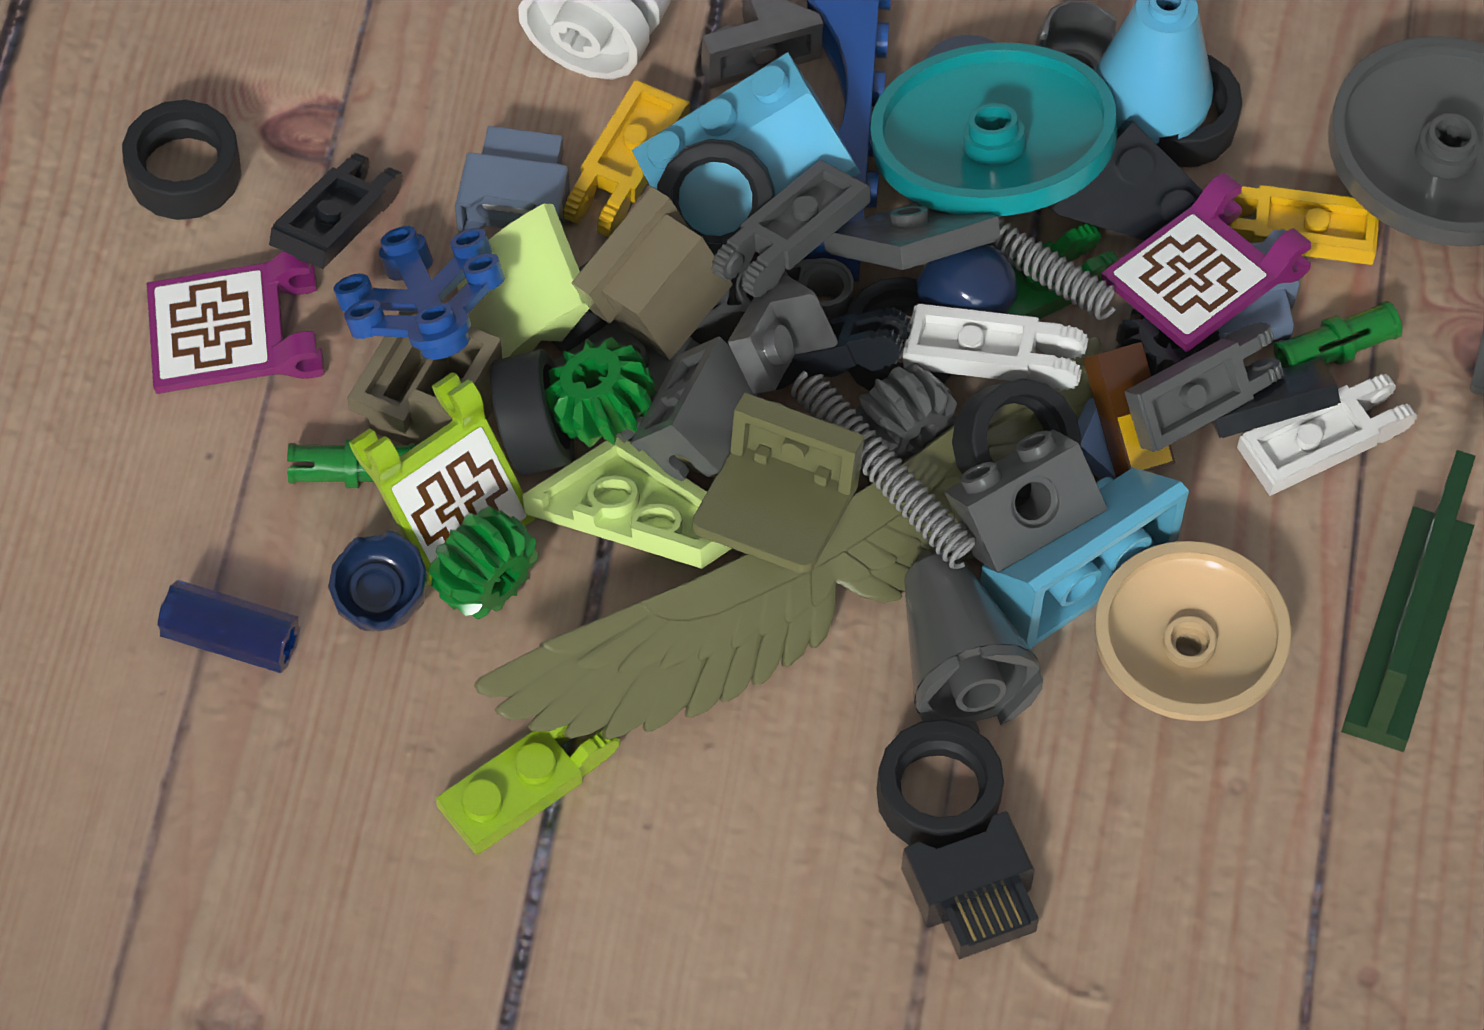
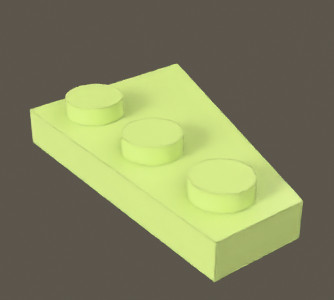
M616 438L615 445L606 440L522 495L524 511L527 515L701 569L732 549L700 537L693 531V516L707 491L687 478L684 481H680L671 477L643 450L637 451L628 440L623 443Z

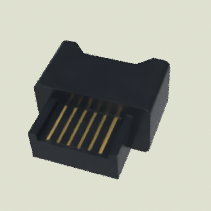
M1007 811L993 815L986 832L938 849L921 842L904 848L901 870L927 928L943 923L959 960L1037 931L1039 918L1027 894L1032 887L1035 869Z

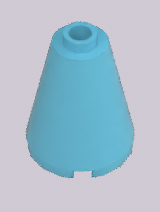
M1136 0L1095 69V72L1105 81L1114 97L1117 113V130L1126 120H1130L1150 139L1158 143L1159 137L1178 134V139L1188 136L1205 121L1212 103L1213 83L1196 0Z

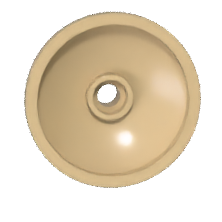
M1177 541L1164 543L1132 556L1107 581L1099 598L1095 615L1094 634L1097 651L1105 670L1114 683L1128 697L1141 706L1157 714L1179 720L1209 721L1222 719L1242 712L1256 704L1278 681L1286 664L1291 644L1289 613L1282 595L1272 580L1257 565L1244 556L1230 549L1205 542ZM1189 645L1198 654L1195 656H1185L1177 650V647Z

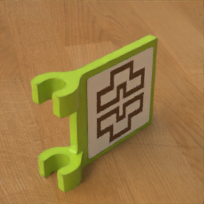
M453 372L432 386L435 396L452 418V421L399 457L391 440L386 436L378 439L375 431L370 428L349 442L355 457L378 487L403 537L418 547L427 570L429 586H431L432 576L428 570L430 564L438 557L436 553L437 546L446 542L450 536V529L456 530L462 525L466 515L470 513L477 515L481 509L490 506L497 511L502 510L510 517L514 516L525 526L536 519V517L525 514L522 496L524 493L485 418L484 404L478 389L468 379L461 383L458 375Z

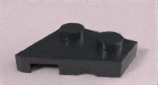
M1126 120L1117 130L1115 150L1103 171L1086 187L1074 195L1048 206V208L1058 215L1141 240H1147L1189 209L1199 198L1203 190L1133 121Z

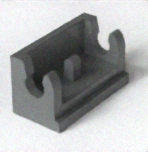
M720 336L677 356L630 442L637 451L643 450L668 475L680 481L685 480L689 469L675 455L686 457L694 468L707 477L720 472L731 449L734 409L744 392L756 397L760 395V393H752L730 346Z

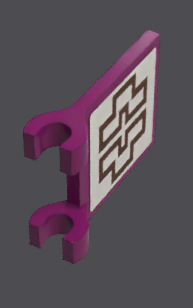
M1225 172L1216 176L1208 183L1199 198L1189 209L1101 273L1102 281L1105 280L1106 285H1113L1114 291L1186 352L1276 285L1295 282L1311 269V263L1302 256V254L1311 249V242L1296 229L1292 228L1282 234L1272 245L1268 253L1264 255L1229 226L1242 213V207L1233 200V198L1242 193V186Z
M282 251L266 263L147 282L153 388L156 394L274 374L302 379L316 378L324 375L323 352L321 348L317 349V339L314 331L297 332L285 339L283 338L280 292L303 295L317 291L314 265L302 262Z

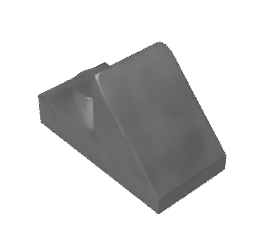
M743 0L742 17L744 24L726 25L713 33L702 35V72L709 89L744 80L787 52L796 65L821 58L823 21L819 13L787 0Z
M783 273L778 285L771 291L768 290L766 295L763 294L761 298H753L729 338L728 344L752 393L757 394L773 391L777 388L796 354L831 348L838 344V340L815 293Z

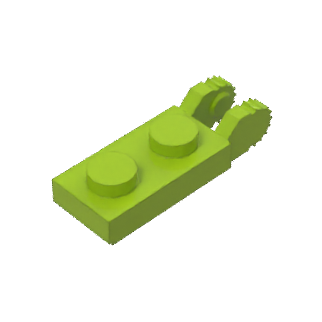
M568 725L552 731H532L437 796V808L474 854H481L582 784V777L600 766L609 757H612L613 753L620 747V739L618 737L605 739L602 737L601 731L583 742L573 755L569 757L561 747L570 740L564 736V730Z

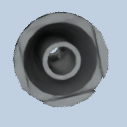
M931 552L920 557L908 570L904 578L915 708L920 714L922 721L947 719L968 725L977 732H980L976 721L997 716L1000 725L1009 722L1030 707L1041 692L1043 679L1040 674V663L966 562L959 558L954 563L964 562L965 567L952 569L949 567V562L943 561L942 554Z

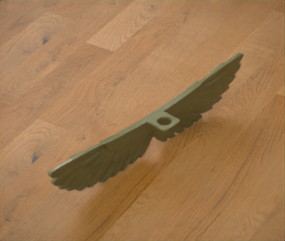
M1098 337L1088 338L1085 355L1082 354L1081 358H1070L1071 361H1076V364L1080 365L1082 370L1078 386H1075L1074 389L1070 388L1069 391L1066 389H1062V391L1058 388L1054 389L1065 397L1076 414L1077 420H1079L1088 399L1094 398L1083 358L1100 354L1102 344ZM1016 403L1003 405L994 412L990 419L987 443L994 463L1016 451L1017 443L1026 436L1043 431V426L1034 412L1026 406ZM954 425L902 462V466H909L908 473H915V480H922L921 487H928V494H935V501L942 502L941 509H949L948 516L955 515L944 491L960 483L962 476L956 465L952 446ZM871 482L854 493L812 571L797 573L749 554H744L691 581L541 642L540 647L479 677L474 686L479 694L488 697H508L495 708L498 715L508 720H525L535 716L528 725V728L532 731H552L568 725L564 730V736L571 739L591 734L604 727L602 737L612 739L626 735L643 724L645 732H652L667 724L685 707V716L693 718L707 712L718 702L719 698L721 702H728L736 698L747 688L750 680L753 686L763 684L778 667L781 657L783 666H791L804 654L808 643L811 648H817L829 632L835 612V587L837 584L842 585L860 597L881 603L900 600L902 595L899 591H905L904 578L908 570L923 555L936 552V547L929 546V540L923 539L922 533L916 531V526L909 524V518H904L902 511L896 510V504H891L889 497L883 496L882 490L877 489L876 483ZM1027 500L1015 502V507L1021 506ZM971 550L961 557L964 561L976 559Z

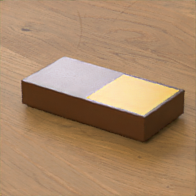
M1142 342L1083 358L1116 478L1133 467L1149 472L1175 464L1171 444L1154 452L1140 447L1124 393L1125 390L1152 377Z

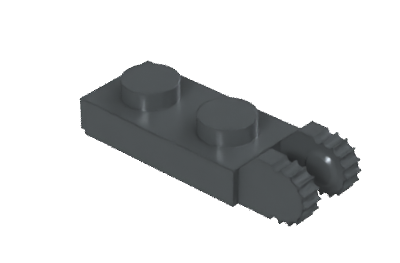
M823 160L817 161L740 225V230L728 239L727 243L723 244L718 249L717 254L714 255L715 258L712 261L713 266L711 268L714 270L713 273L725 281H731L733 277L736 278L738 273L741 274L747 269L744 272L745 275L742 278L743 283L741 286H743V290L755 298H761L763 294L766 295L768 290L771 291L778 285L785 269L790 270L870 203V186ZM755 252L761 254L757 257V260L753 261L752 264L749 266Z
M1261 322L1247 325L1238 331L1230 333L1225 339L1213 343L1125 390L1124 393L1140 447L1152 452L1159 451L1253 400V394L1268 387L1272 382H1277L1278 379H1281V376L1284 374L1281 362L1277 358H1264L1251 363L1249 366H1245L1243 362L1244 358L1272 343L1274 337L1270 324L1267 325V323Z

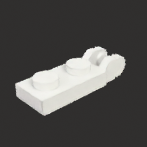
M925 304L914 306L910 322L912 327L903 351L904 368L918 364L925 371L1007 381L1025 378L1046 383L1053 389L1058 388L1061 391L1062 389L1069 391L1070 388L1074 389L1079 384L1082 370L1080 365H1077L1076 361H1071L1070 358L1076 359V357L1081 358L1082 354L1085 355L1088 338H1086L1087 334H1084L1083 330H1079L1077 327L1039 322L1037 317ZM1036 348H1037L1038 350H1040L1041 352H1043L1044 354L1035 353V352H1036Z
M1381 374L1354 387L1349 388L1346 385L1339 388L1338 392L1341 403H1338L1336 406L1243 433L1239 437L1237 449L1269 496L1375 447L1377 443H1384L1396 435L1399 436V434L1411 428L1410 426L1415 423L1417 415L1410 405L1402 404L1375 417L1370 418L1365 411L1372 409L1375 405L1378 406L1390 398V395L1396 390V385L1390 376Z

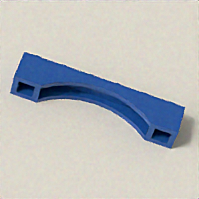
M807 0V9L819 13L823 21L822 48L837 74L844 98L845 112L838 134L861 172L854 178L870 186V203L865 207L876 208L879 171H867L868 157H874L870 118L871 107H875L878 98L885 90L886 72L874 71L875 58L887 59L889 23L877 22L878 10H890L891 0ZM864 208L846 223L862 219L864 217ZM824 242L802 259L826 258L837 260L851 271L854 282H859L860 260L832 255L830 252L825 251Z

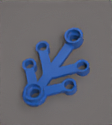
M402 226L383 235L380 240L382 247L379 250V257L387 277L396 281L403 280L407 289L373 288L366 274L347 276L338 281L333 288L339 306L345 312L344 317L352 337L356 339H365L372 336L409 338L411 345L420 349L423 357L436 360L450 357L468 345L470 341L468 330L471 327L468 313L490 290L495 289L504 282L505 274L498 256L492 254L486 232L480 228H473L460 232L451 239L450 246L454 257L431 280L427 269L431 267L433 258L425 237L422 234L416 233L414 227ZM466 278L467 284L448 303H442L458 284ZM383 310L418 313L416 316L384 315Z

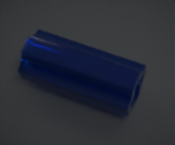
M177 580L170 585L166 598L161 604L157 626L160 629V637L278 673H282L288 667L291 656L296 649L301 628L298 624L299 616L181 580Z

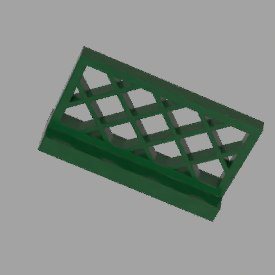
M1460 450L1456 451L1435 513L1415 506L1412 508L1344 720L1342 733L1404 752L1475 526L1456 520L1476 455Z

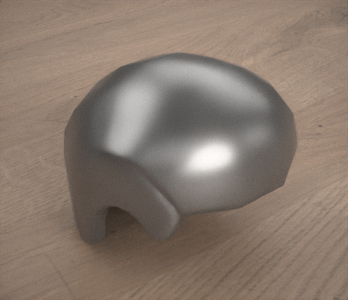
M1066 0L1049 10L1038 31L1035 45L1074 57L1095 71L1096 66L1116 35L1117 20L1110 11L1091 1Z

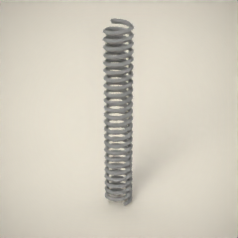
M907 198L909 204L914 203V201ZM999 218L1000 238L989 244H992L997 249L1000 248L1004 255L1008 253V257H1005L1012 267L1016 266L1018 271H1024L1026 276H1032L1034 281H1040L1042 286H1048L1050 291L1055 290L1058 296L1063 295L1065 300H1071L1073 305H1079L1081 310H1087L1088 314L1095 315L1097 320L1106 319L1113 314L1116 308L1112 306L1104 314H1100L1110 303L1114 295L1113 285L1107 287L1105 280L1099 282L1097 276L1091 277L1089 271L1083 272L1081 266L1075 267L1074 262H1067L1065 256L1059 258L1057 251L1051 253L1050 247L1043 248L1042 242L1035 243L1034 237L1027 239L1026 232L1019 233L1018 227L1012 229L1011 223L1004 224L1003 218Z
M803 371L792 386V397L798 399V404L804 406L806 412H811L812 417L820 420L826 418L825 422L838 424L850 431L864 435L862 461L865 460L864 464L861 463L860 468L863 469V474L869 476L870 482L876 483V488L882 490L883 496L889 497L891 504H896V510L902 511L904 518H909V524L916 526V531L922 533L923 539L929 540V546L936 547V553L942 554L943 561L949 562L950 568L959 569L965 567L964 562L957 564L954 562L973 548L975 538H968V530L961 531L962 523H955V516H948L949 509H941L942 502L935 501V494H928V487H921L922 480H915V473H908L909 466H902V459H895L894 451L888 452L889 445L882 444L881 437L875 438L876 431L869 430L868 423H862L863 417L856 416L855 409H849L850 403L843 402L842 395H836L837 389L830 388L829 381H823V374L811 377L802 386L798 394L796 392L798 386L808 376L807 372Z

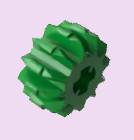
M612 336L599 347L586 339L583 351L577 354L564 351L565 365L548 370L551 386L545 390L547 405L553 416H555L554 419L560 430L566 433L570 439L578 437L589 448L602 436L605 440L615 445L618 433L624 430L636 433V418L645 417L652 404L650 398L656 393L654 388L655 381L646 367L641 354L635 351L632 345L622 347Z
M488 506L481 509L477 515L470 513L465 516L462 525L456 530L450 529V536L446 542L437 546L436 553L438 557L430 564L428 570L432 576L431 586L440 593L439 597L453 610L457 608L465 616L472 615L476 619L487 616L491 610L497 612L502 609L507 599L511 596H517V589L520 585L530 579L531 573L529 569L536 563L539 555L535 550L537 540L528 533V528L514 516H508L502 510L497 511Z

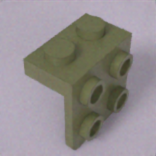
M744 392L734 409L730 454L693 516L692 528L694 533L700 537L797 573L812 571L858 487L865 436L850 431L841 425L825 422L789 409L780 403L767 401Z

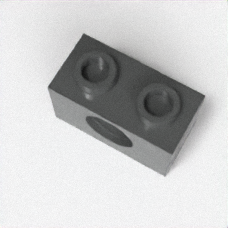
M1054 429L1051 431H1039L1026 436L1017 443L1016 451L995 463L985 462L968 469L961 476L960 483L944 491L958 523H962L961 530H968V538H975V545L971 549L973 556L997 573L1108 510L1079 443ZM1031 483L1029 498L1021 506L1015 507L1018 491L1024 485Z

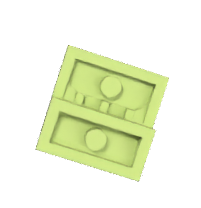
M543 203L525 213L489 239L492 254L498 256L505 274V280L500 286L490 290L468 313L472 327L501 338L502 359L531 352L541 340L562 342L589 310V307L571 283L580 271L553 204ZM466 278L458 284V291L467 284Z

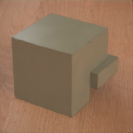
M652 186L571 282L594 314L609 324L611 322L669 361L733 285L730 280L725 281L713 273L714 270L711 268L715 256L703 237L690 230L671 199Z
M400 311L398 315L416 316L418 312ZM471 326L468 330L470 341L464 349L450 357L432 360L423 357L420 349L411 345L409 338L384 336L347 397L349 410L367 417L369 428L374 430L375 433L386 436L403 445H409V443H416L418 445L452 421V418L439 403L432 386L453 372L458 375L461 383L468 379L475 384L482 397L484 415L486 420H488L494 410L490 371L493 361L502 359L501 338Z

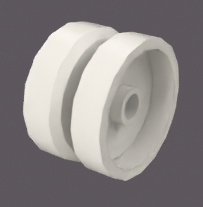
M522 0L518 6L519 23L529 40L547 57L563 67L591 78L612 80L629 75L636 67L649 44V35L659 25L671 0Z

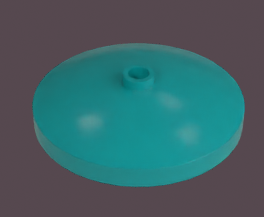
M986 43L956 48L915 64L894 79L877 100L871 116L870 130L873 156L877 168L885 180L900 194L922 206L955 215L989 214L999 217L1031 212L1048 207L1074 195L1091 183L1103 171L1113 155L1117 141L1115 100L1105 81L1093 69L1076 58L1053 49L1021 43Z

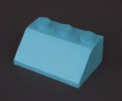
M788 52L632 149L650 187L652 186L656 190L667 164L687 146L707 139L732 140L752 150L768 168L775 189V196L819 160H823L852 177L861 173L816 93ZM709 162L697 166L685 177L679 191V206L684 219L693 229L706 235L721 236L735 231L746 221L752 209L753 194L748 180L738 169L726 163Z
M1134 467L1115 480L1111 477H1105L1097 482V486L1108 510L999 573L984 563L982 564L981 584L1030 649L1098 604L1107 581L1132 556L1153 546L1177 542L1189 490L1181 481Z

